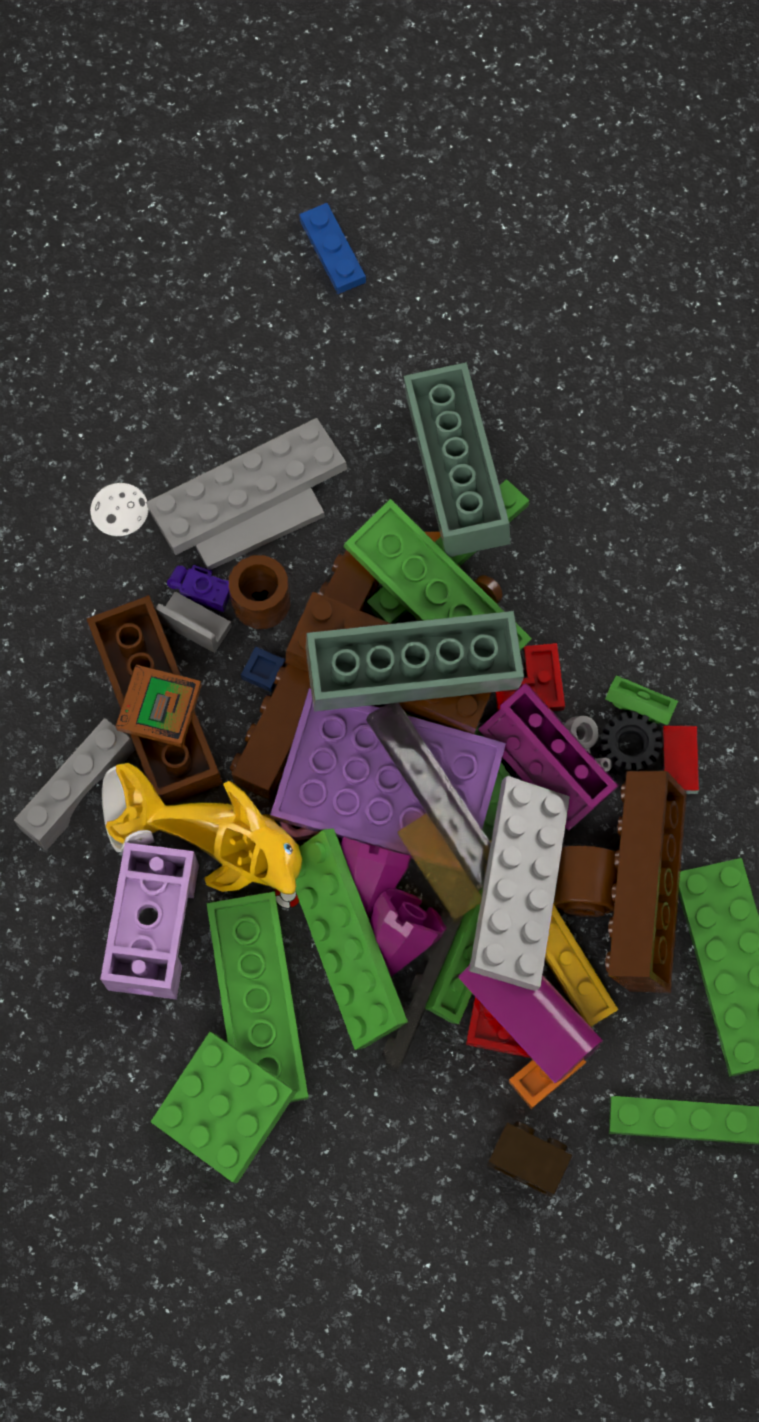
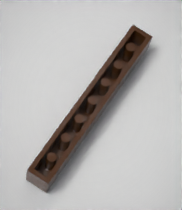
M346 550L344 555L338 554L332 567L334 574L329 583L326 581L323 583L319 594L365 613L367 609L366 601L374 595L379 582ZM289 664L287 667H280L274 684L277 686L272 696L266 695L260 707L262 716L257 724L252 723L245 737L247 745L242 754L238 752L235 755L230 766L234 784L271 800L283 776L309 688L311 689L309 673Z

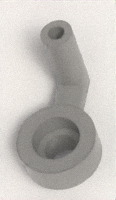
M576 716L568 719L565 726L591 754L590 748L595 745L598 739V727L595 721L588 716ZM595 759L605 771L611 769L610 759Z

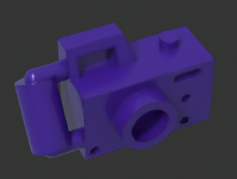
M193 565L188 570L183 566H176L167 580L168 587L179 589L180 594L199 605L224 613L230 599L229 581L212 576L211 570Z

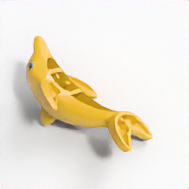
M130 763L116 765V773L122 784L126 802L124 812L117 819L107 821L106 824L109 835L116 841L124 844L127 836L134 832L149 830L153 834L160 830L197 846L222 864L221 867L204 878L206 885L225 892L240 890L251 882H256L276 888L283 894L292 895L295 893L296 879L302 868V856L299 845L282 827L276 824L274 819H271L270 814H260L246 793L233 782L227 781L223 784L231 804L188 803L165 806L151 782L139 768Z

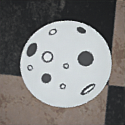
M126 483L108 485L101 489L94 497L90 510L91 518L96 527L105 534L111 536L131 534L138 530L147 518V499L133 485Z

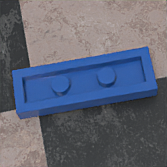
M328 203L299 214L300 222L337 294L366 283V276Z

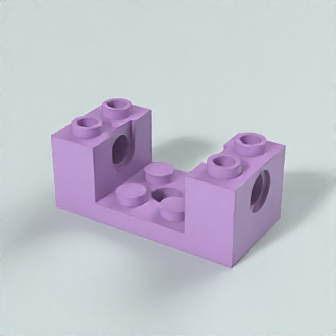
M125 843L100 978L107 990L177 1000L182 970L178 954L188 898H194L199 869L194 851ZM145 908H154L158 911V918L151 925H143L139 922V914Z

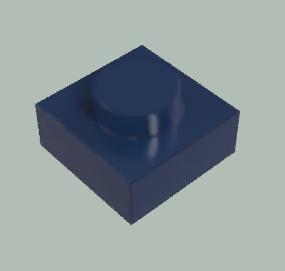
M255 647L241 674V678L272 692L276 685L274 681L280 667L286 665L285 659Z

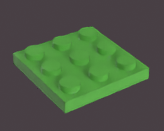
M209 1032L151 1120V1123L231 1182L238 1183L297 1091L215 1033Z

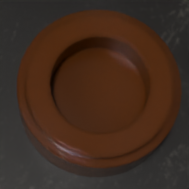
M482 575L474 580L496 604L502 600L503 593L501 587L493 578Z

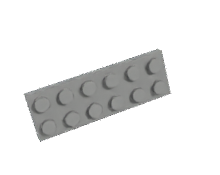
M315 418L147 501L146 504L172 551L177 555L347 470V464L319 420Z
M506 776L502 780L470 962V972L533 991L541 987L570 796L510 776Z

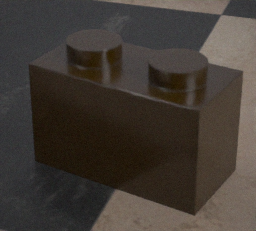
M516 1121L512 1125L507 1122L487 1166L552 1198L572 1158V1154L566 1152L568 1147L548 1137L547 1141H544L534 1136L535 1130L526 1124Z

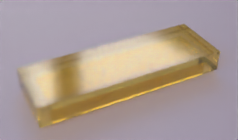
M427 813L397 832V835L454 921L481 904L482 896Z

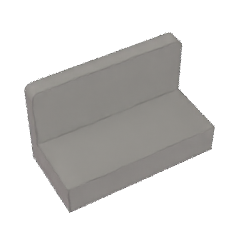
M174 592L166 606L158 604L155 608L161 624L213 653L217 651L232 627L230 621L177 592Z

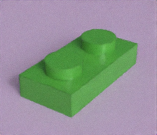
M617 675L605 700L612 702L619 709L632 710L643 716L646 715L649 717L648 721L666 725L669 724L678 703L675 699Z

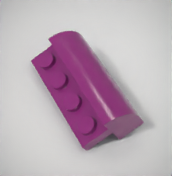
M526 683L500 705L501 709L478 729L484 737L506 743L502 757L523 781L570 796L565 825L568 831L619 787L613 778Z
M470 965L458 976L554 1083L563 1080L581 1061L591 1056L603 1041L543 975L541 987L536 991L470 972Z

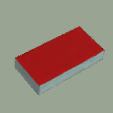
M663 726V771H667L687 794H698L697 726Z

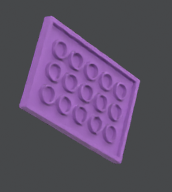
M309 688L270 817L274 820L321 832L323 829L334 828L338 838L343 839L345 836L362 843H369L394 852L411 855V858L470 875L506 743L371 705L314 712L312 693Z

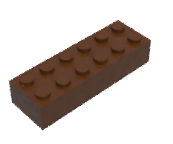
M312 592L286 649L285 663L309 673L305 647L307 633L387 625L391 623ZM491 692L388 703L386 705L428 722L474 734Z
M149 595L87 618L121 709L136 665L181 676ZM195 710L183 747L130 734L146 777L165 806L223 785Z
M627 771L626 783H623L621 786V800L624 807L623 816H620L618 819V833L621 840L620 849H617L615 853V867L618 870L617 883L613 884L611 893L615 907L614 917L610 918L608 925L609 936L612 940L611 951L606 954L605 967L609 973L608 976L630 992L671 993L687 792L667 771Z

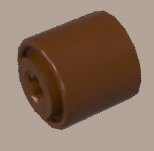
M253 555L242 559L233 567L229 576L228 588L236 617L244 625L254 629H268L278 625L286 618L290 609L291 596L287 574L284 567L278 561L265 555ZM264 595L267 596L266 600L255 601L256 596L258 598H262Z
M592 846L562 847L554 905L565 913L583 917H600L614 912L615 904L612 901L611 893L613 884L617 883L616 852Z

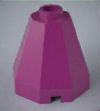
M344 836L341 849L369 919V916L372 917L374 904L380 894L384 891L387 892L389 888L397 887L407 872L412 858L408 854L394 852L387 848L362 843Z
M389 888L387 892L384 891L380 894L374 904L370 921L390 977L439 941L447 929L438 912L431 907L424 911L419 907L422 900L413 894L395 888Z

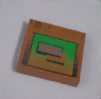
M136 665L116 724L117 731L183 747L202 687L201 681Z

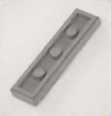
M309 488L195 545L206 568L212 570L324 518V511L314 492Z

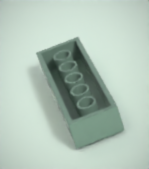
M467 362L404 376L406 398L445 553L449 557L511 544L509 520Z
M514 611L306 634L305 647L314 712L519 689L524 678Z

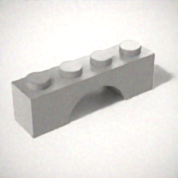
M104 718L14 819L19 829L47 851L69 826L70 818L75 808L86 793L104 778L109 769L123 764L135 751L131 739L123 732L117 731L116 726Z

